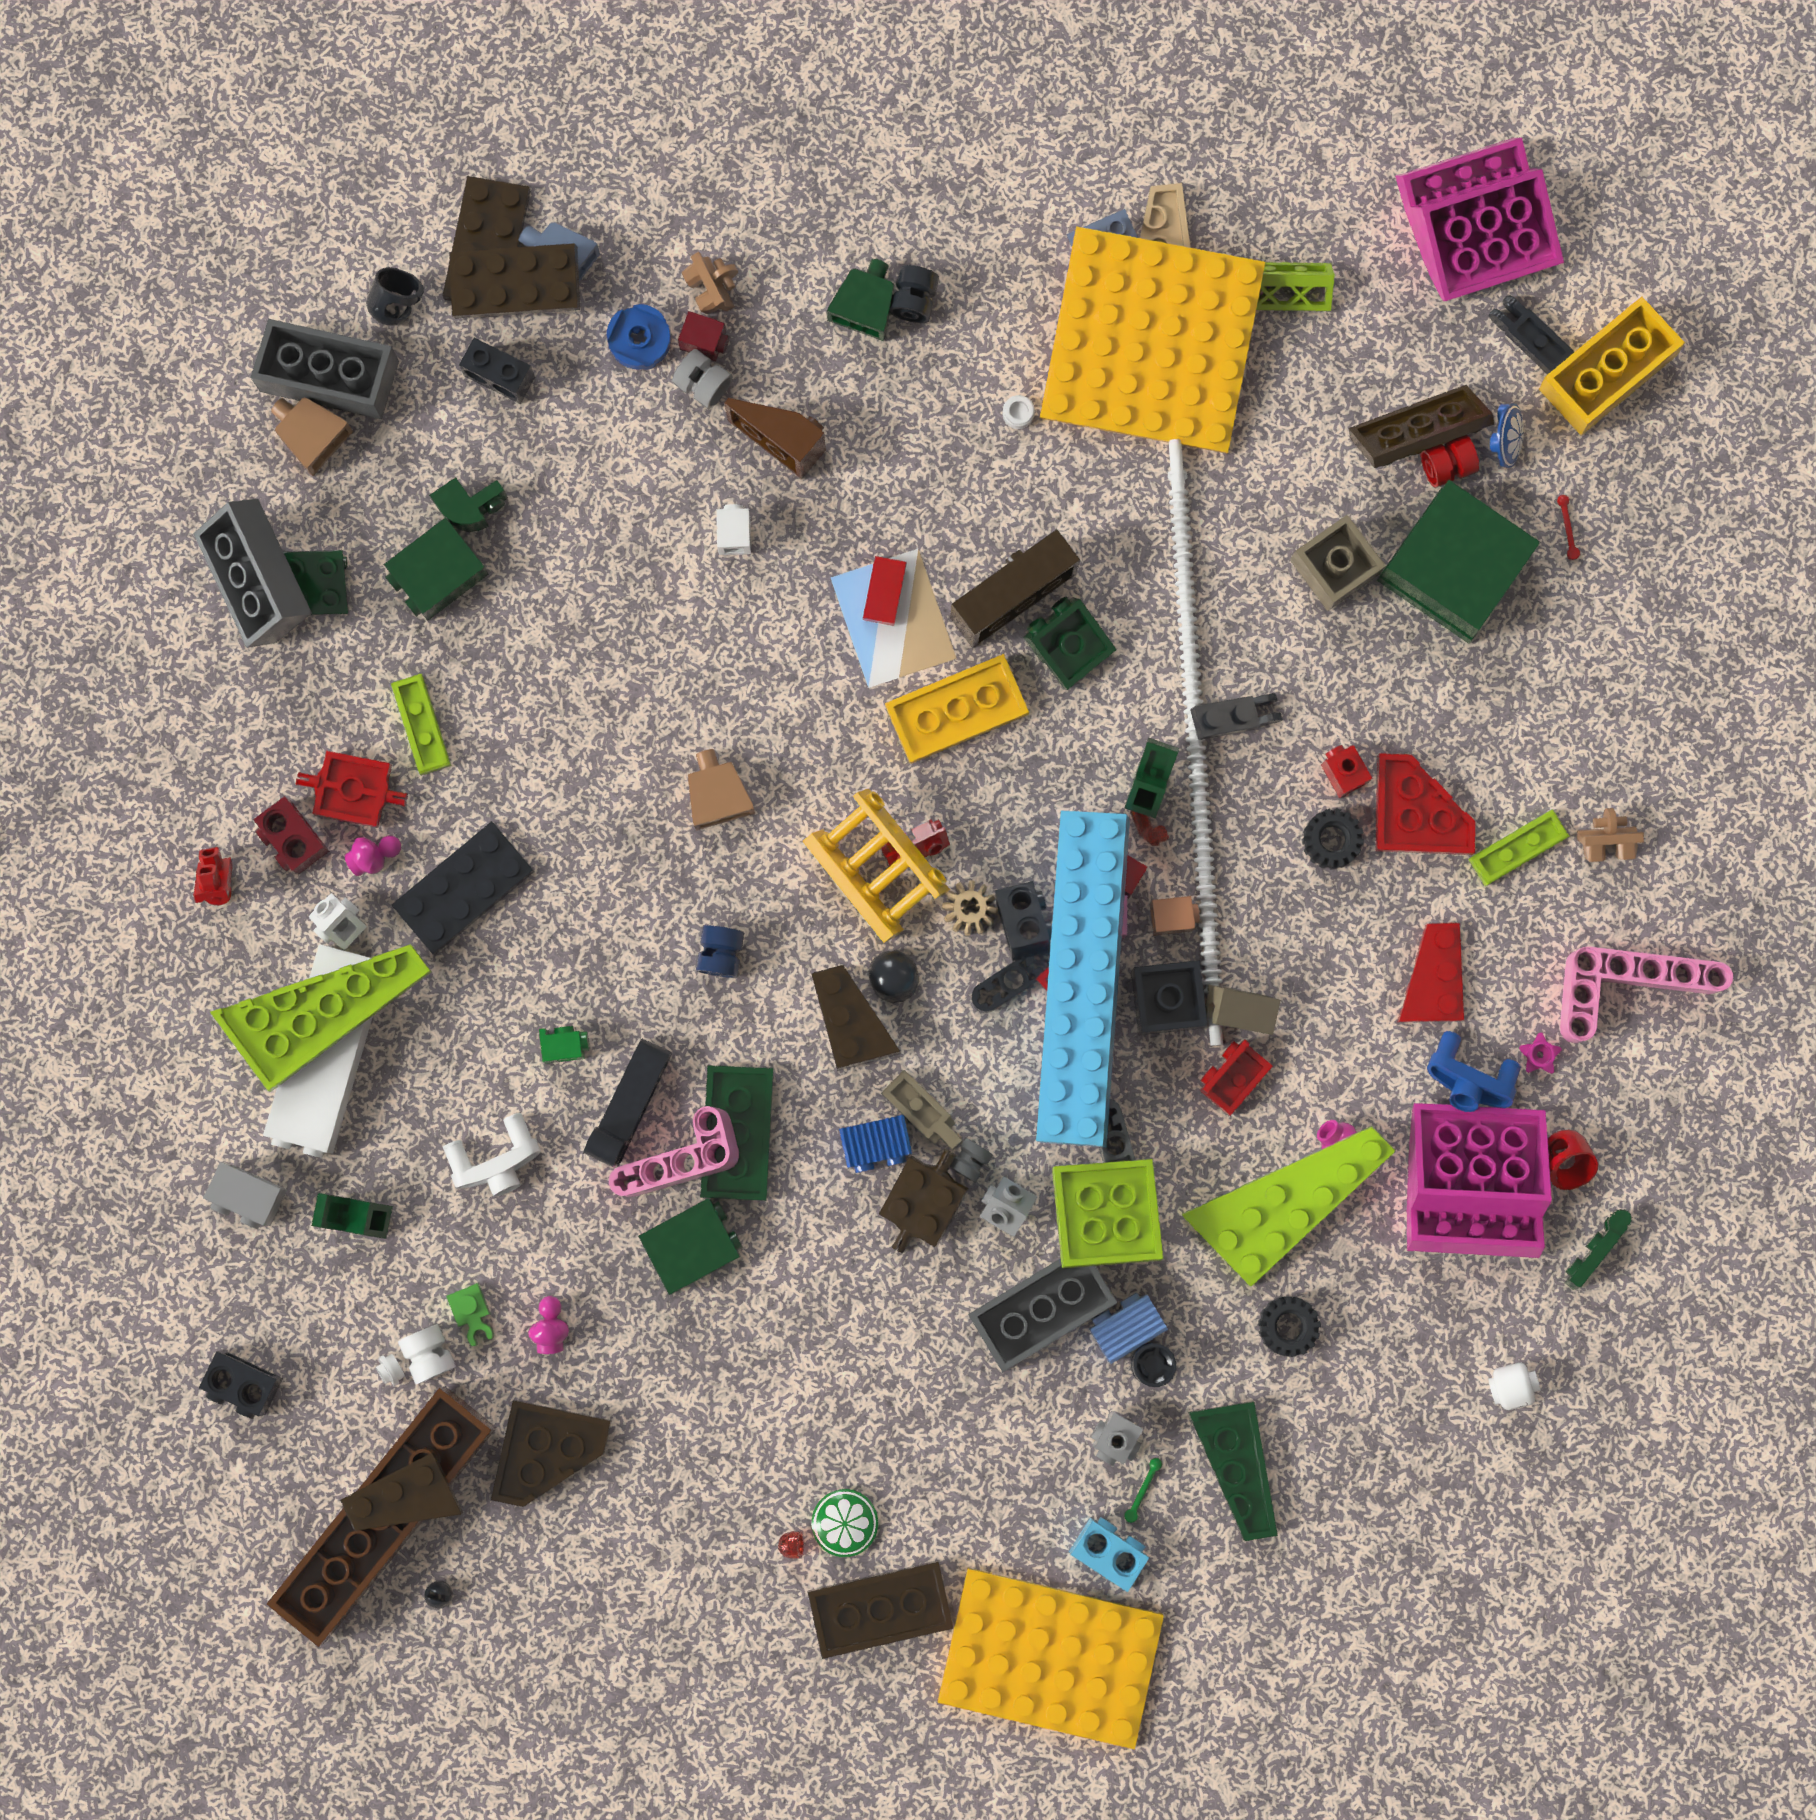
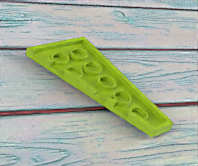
M1370 1126L1320 1151L1311 1153L1296 1162L1248 1182L1231 1192L1218 1196L1194 1209L1192 1208L1182 1213V1216L1251 1287L1395 1152V1149L1373 1126Z

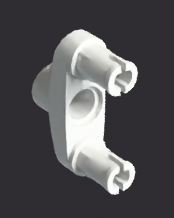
M521 1113L513 1114L503 1120L514 1146L511 1148L512 1150L477 1166L471 1165L461 1140H456L443 1146L453 1172L451 1178L456 1189L470 1188L488 1183L493 1197H497L521 1186L515 1171L532 1161L541 1152L536 1139H532Z

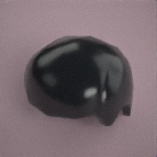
M899 950L882 952L873 959L868 970L869 980L875 994L880 999L890 1003L906 1001L914 995L919 983L916 964L909 955Z

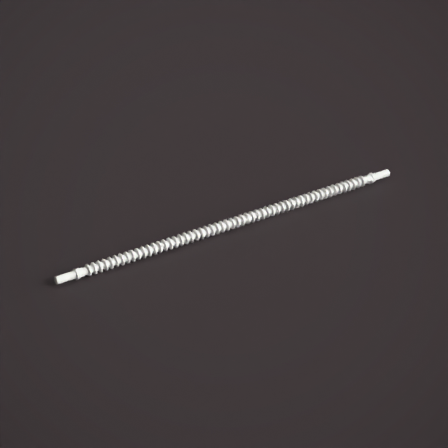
M1173 439L1169 442L1171 471L1168 472V479L1171 481L1172 486L1169 495L1173 497L1169 504L1174 507L1170 510V513L1174 515L1171 518V522L1175 524L1171 529L1175 533L1172 540L1176 542L1172 549L1177 552L1173 555V558L1177 560L1174 568L1178 569L1174 576L1179 579L1175 583V586L1179 587L1176 595L1180 596V599L1176 601V604L1180 605L1177 613L1181 614L1177 621L1182 624L1178 628V631L1182 633L1179 641L1183 642L1179 649L1184 652L1180 656V659L1184 660L1181 668L1185 669L1181 677L1185 678L1182 686L1186 687V691L1182 694L1187 697L1183 704L1187 706L1184 714L1188 715V718L1184 722L1189 725L1185 729V732L1189 733L1186 742L1190 743L1186 750L1191 753L1187 757V760L1191 761V765L1187 768L1192 771L1188 778L1192 779L1189 788L1193 789V792L1189 796L1194 799V802L1190 803V806L1194 807L1191 816H1195V820L1191 824L1196 827L1192 831V834L1196 835L1193 843L1197 845L1193 852L1198 855L1194 862L1198 863L1195 871L1199 873V876L1195 880L1199 881V886L1196 887V890L1200 891V895L1196 898L1201 901L1198 908L1201 909V914L1199 915L1202 923L1198 927L1203 929L1199 936L1203 937V942L1200 943V946L1204 947V951L1200 955L1205 958L1201 965L1205 966L1202 974L1206 975V979L1202 983L1207 986L1203 992L1208 996V984L1219 986V983H1222L1223 980L1218 978V974H1221L1222 970L1218 969L1221 960H1217V955H1220L1221 952L1216 949L1220 942L1216 941V936H1219V932L1215 931V927L1219 924L1214 921L1218 914L1214 913V908L1217 907V904L1213 903V899L1217 895L1212 893L1216 886L1212 885V880H1215V876L1211 875V871L1215 867L1210 864L1214 861V858L1210 857V852H1213V848L1209 847V843H1212L1213 839L1208 836L1212 833V830L1208 829L1211 820L1207 819V815H1210L1211 811L1207 810L1210 802L1206 801V797L1210 793L1205 791V788L1209 786V783L1205 782L1208 774L1204 773V769L1208 765L1203 763V760L1207 758L1203 754L1206 746L1202 745L1205 739L1198 740L1190 711L1192 707L1203 703V700L1199 699L1203 692L1198 689V686L1202 684L1201 681H1198L1201 673L1197 671L1201 664L1196 661L1200 657V654L1196 653L1199 645L1195 644L1199 636L1194 634L1198 630V627L1194 626L1197 617L1193 616L1197 609L1192 606L1196 603V599L1192 598L1196 591L1191 589L1195 582L1191 580L1194 572L1190 571V568L1194 564L1189 561L1193 557V554L1189 553L1192 545L1188 543L1192 536L1187 533L1191 530V527L1187 525L1190 517L1186 516L1190 511L1186 507L1189 499L1185 498L1189 491L1185 489L1187 472L1183 470L1181 440ZM1208 1018L1210 1046L1223 1045L1222 1025L1212 1023V1018Z

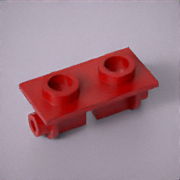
M930 819L911 829L915 837L912 843L924 857L937 855L944 848L950 846L946 829L942 826L939 819L934 822ZM890 842L881 848L889 867L901 857Z

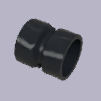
M915 265L900 267L896 281V287L899 291L893 294L890 313L904 321L920 324L929 322L933 307V301L930 298L936 295L939 283L938 274L927 268Z
M1147 1342L1135 1349L1130 1357L1132 1375L1139 1382L1149 1387L1166 1385L1175 1375L1177 1364L1175 1356L1168 1347L1161 1344Z

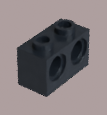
M475 337L459 364L464 377L519 404L522 403L535 379L531 365Z
M1033 881L995 890L996 905L1012 961L1050 952L1052 924L1050 920L1044 921L1042 911L1046 910V904L1042 891L1036 892ZM1019 902H1026L1030 905L1023 910L1014 907ZM1027 931H1034L1038 934L1033 939H1027L1022 936Z
M225 1350L216 1351L199 1389L207 1392L205 1396L207 1399L224 1405L225 1401L237 1406L235 1410L237 1413L254 1419L255 1415L258 1417L266 1415L283 1378ZM222 1370L228 1371L232 1377L228 1388L221 1387L218 1382V1375ZM252 1384L258 1385L262 1391L261 1399L257 1403L251 1401L248 1397V1389Z

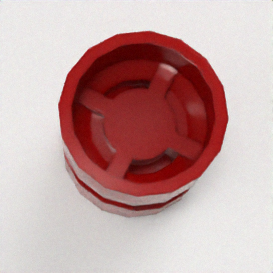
M1468 435L1453 439L1445 444V446L1440 444L1420 453L1424 472L1429 483L1434 488L1446 485L1448 480L1453 482L1454 476L1462 479L1479 471L1477 452Z

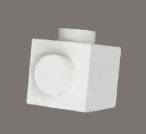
M729 504L725 505L724 509H716L717 549L719 555L751 554L749 508L743 509L742 505Z

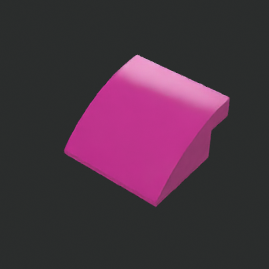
M1522 137L1504 140L1395 176L1402 203L1424 264L1442 301H1448L1564 263L1543 170L1529 169Z
M1414 1103L1408 1154L1407 1251L1539 1258L1545 1249L1543 1216L1552 1202L1546 1110L1478 1107L1473 1112H1464L1452 1105Z

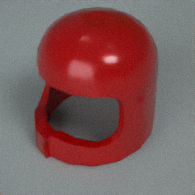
M1567 1129L1557 1131L1547 1138L1550 1180L1555 1187L1560 1190H1573L1589 1183L1595 1177L1599 1163L1583 1135L1577 1131ZM1566 1149L1563 1152H1560L1559 1154L1555 1152L1557 1150ZM1575 1155V1163L1572 1167L1559 1169V1166L1566 1159Z

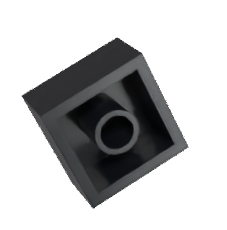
M1200 960L1134 967L1131 970L1138 1036L1204 1029L1208 1026Z

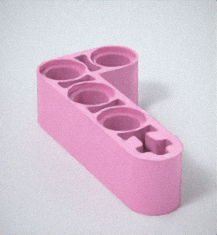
M710 1106L698 1109L693 1117V1127L697 1139L696 1144L615 1168L609 1176L611 1190L620 1196L635 1197L734 1167L738 1162L739 1150L728 1113L722 1109ZM714 1113L718 1123L710 1131L706 1122L708 1117ZM722 1145L726 1155L724 1160L718 1163L715 1159V1151ZM692 1155L695 1165L691 1171L687 1172L684 1167V1161L687 1156ZM658 1164H661L664 1174L657 1181L654 1178L653 1171ZM629 1176L640 1177L642 1180L629 1182L627 1187L624 1185V1181H627Z

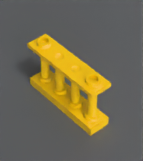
M868 788L857 792L853 796L860 806L830 833L825 832L824 829L813 832L802 842L883 943L895 938L904 930L899 924L900 918L926 895L931 893L936 899L950 891V888L945 884L947 881L942 872L929 864L884 808L885 803L876 792ZM869 816L880 832L851 858L845 857L838 848L839 842ZM890 842L901 857L872 883H866L858 873L859 867L885 844ZM910 867L921 883L891 909L886 908L879 899V893Z

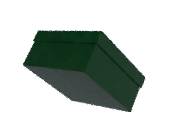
M1448 480L1443 488L1441 487L1376 581L1469 644L1538 547L1540 541Z

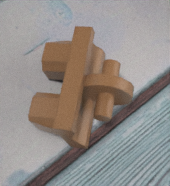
M700 252L692 255L693 263L682 271V275L688 286L693 289L704 283L707 291L695 298L700 311L709 314L718 309L729 311L735 306L727 291L736 287L732 280L738 274L735 264L725 266L722 258L712 263L710 257H702Z
M1605 808L1603 818H1593V827H1604V829L1577 830V840L1583 844L1585 859L1589 862L1606 860L1605 845L1615 844V857L1628 860L1636 859L1638 843L1644 842V833L1638 832L1635 826L1617 828V826H1627V817H1616L1614 808Z

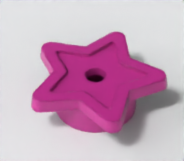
M1538 1033L1533 1044L1520 1045L1519 1050L1527 1058L1526 1072L1530 1073L1541 1068L1548 1073H1554L1553 1061L1562 1051V1048L1551 1045L1546 1041L1543 1033ZM1538 1052H1542V1053H1543V1057H1542V1058H1539V1057L1537 1056V1053H1538Z

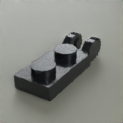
M1507 295L1502 302L1508 311L1519 318L1515 323L1504 315L1503 312L1495 308L1488 315L1491 321L1502 331H1505V335L1547 375L1574 353V350L1530 308L1527 310L1511 295Z
M1265 694L1254 698L1253 696H1247L1192 707L1190 711L1198 740L1256 730L1261 726L1282 721L1281 713L1273 712L1258 717L1256 710L1258 706H1268L1278 701L1276 694Z

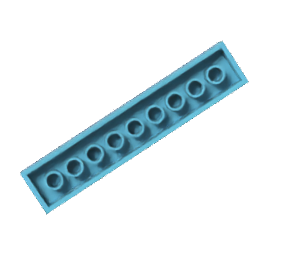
M1061 811L1036 1136V1141L1040 1143L1107 1148L1130 819L1127 814Z

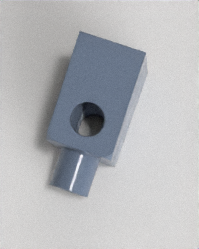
M551 222L543 233L528 225L519 237V241L527 247L575 243L578 247L579 282L600 255L596 242L555 222Z

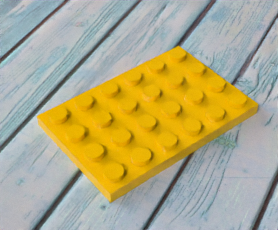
M967 1568L937 1702L1135 1750L1164 1615L1158 1612Z

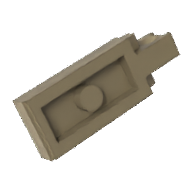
M905 1070L881 1092L918 1131L934 1144L941 1139L953 1151L962 1142V1139L951 1129L956 1123L951 1118V1115Z

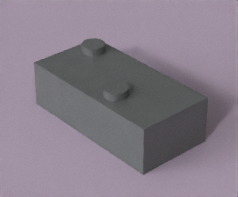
M268 319L250 378L262 393L297 401L305 397L323 407L382 420L399 360L392 346Z
M259 499L227 502L193 533L246 648L277 643L312 614Z
M1060 1258L968 1315L1003 1373L1116 1305L1117 1301L1095 1266L1062 1268Z

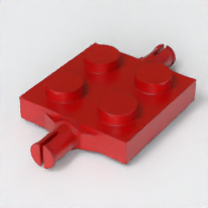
M326 751L323 767L317 776L298 772L297 777L300 779L296 778V785L314 788L316 798L312 812L313 815L375 828L379 827L381 813L386 803L405 807L407 802L403 799H408V793L389 790L388 782L392 768L390 763Z

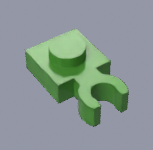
M479 1283L446 1296L458 1327L468 1324L467 1339L471 1346L478 1345L475 1333L479 1329L486 1332L488 1340L494 1338L493 1329L484 1323L482 1317L491 1313Z

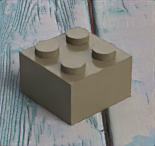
M1348 514L1297 549L1290 559L1291 563L1327 611L1375 579L1386 567Z

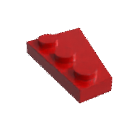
M1431 923L1425 925L1397 1023L1464 1021L1460 923Z

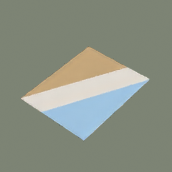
M919 549L889 558L907 562L894 626L863 620L873 564L831 577L868 688L957 659Z

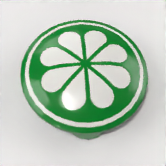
M835 1490L825 1495L816 1505L812 1515V1532L817 1543L826 1552L838 1557L855 1556L865 1551L874 1541L878 1530L877 1512L872 1502L857 1490Z

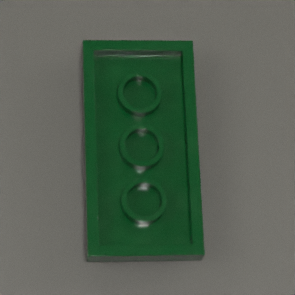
M707 1065L705 1107L719 1108L728 1113L739 1150V1158L734 1167L701 1177L700 1198L767 1201L773 1068ZM714 1113L708 1117L706 1122L710 1131L718 1123ZM722 1145L715 1151V1159L718 1163L722 1162L726 1155Z

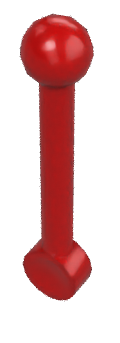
M1560 495L1557 498V504L1562 509L1569 546L1567 558L1576 560L1580 556V550L1575 547L1567 506L1570 499L1567 495Z

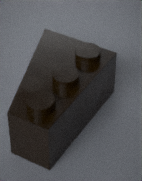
M844 965L811 973L837 1071L901 1054V1051Z

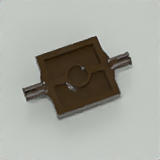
M944 1149L936 1165L926 1164L914 1156H910L881 1208L879 1215L893 1222L901 1230L892 1245V1248L898 1249V1252H905L912 1237L920 1238L933 1247H937L969 1188L955 1181L948 1173L952 1162L956 1158V1154H950L951 1151Z

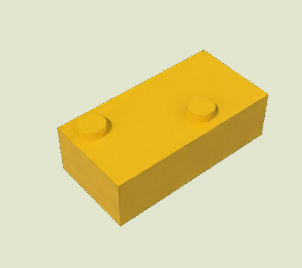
M1641 296L1545 376L1539 390L1582 436L1678 356L1685 342Z

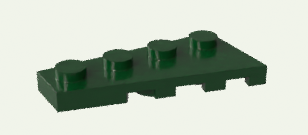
M1250 1401L1189 1411V1417L1243 1540L1250 1541L1278 1536L1255 1402Z

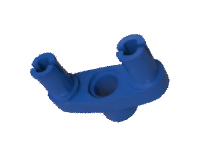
M1451 1031L1444 1032L1436 1053L1431 1055L1427 1070L1432 1078L1452 1091L1449 1098L1452 1106L1464 1112L1477 1110L1479 1103L1495 1108L1510 1107L1516 1095L1515 1084L1521 1070V1065L1514 1060H1504L1500 1066L1497 1079L1455 1060L1461 1037Z

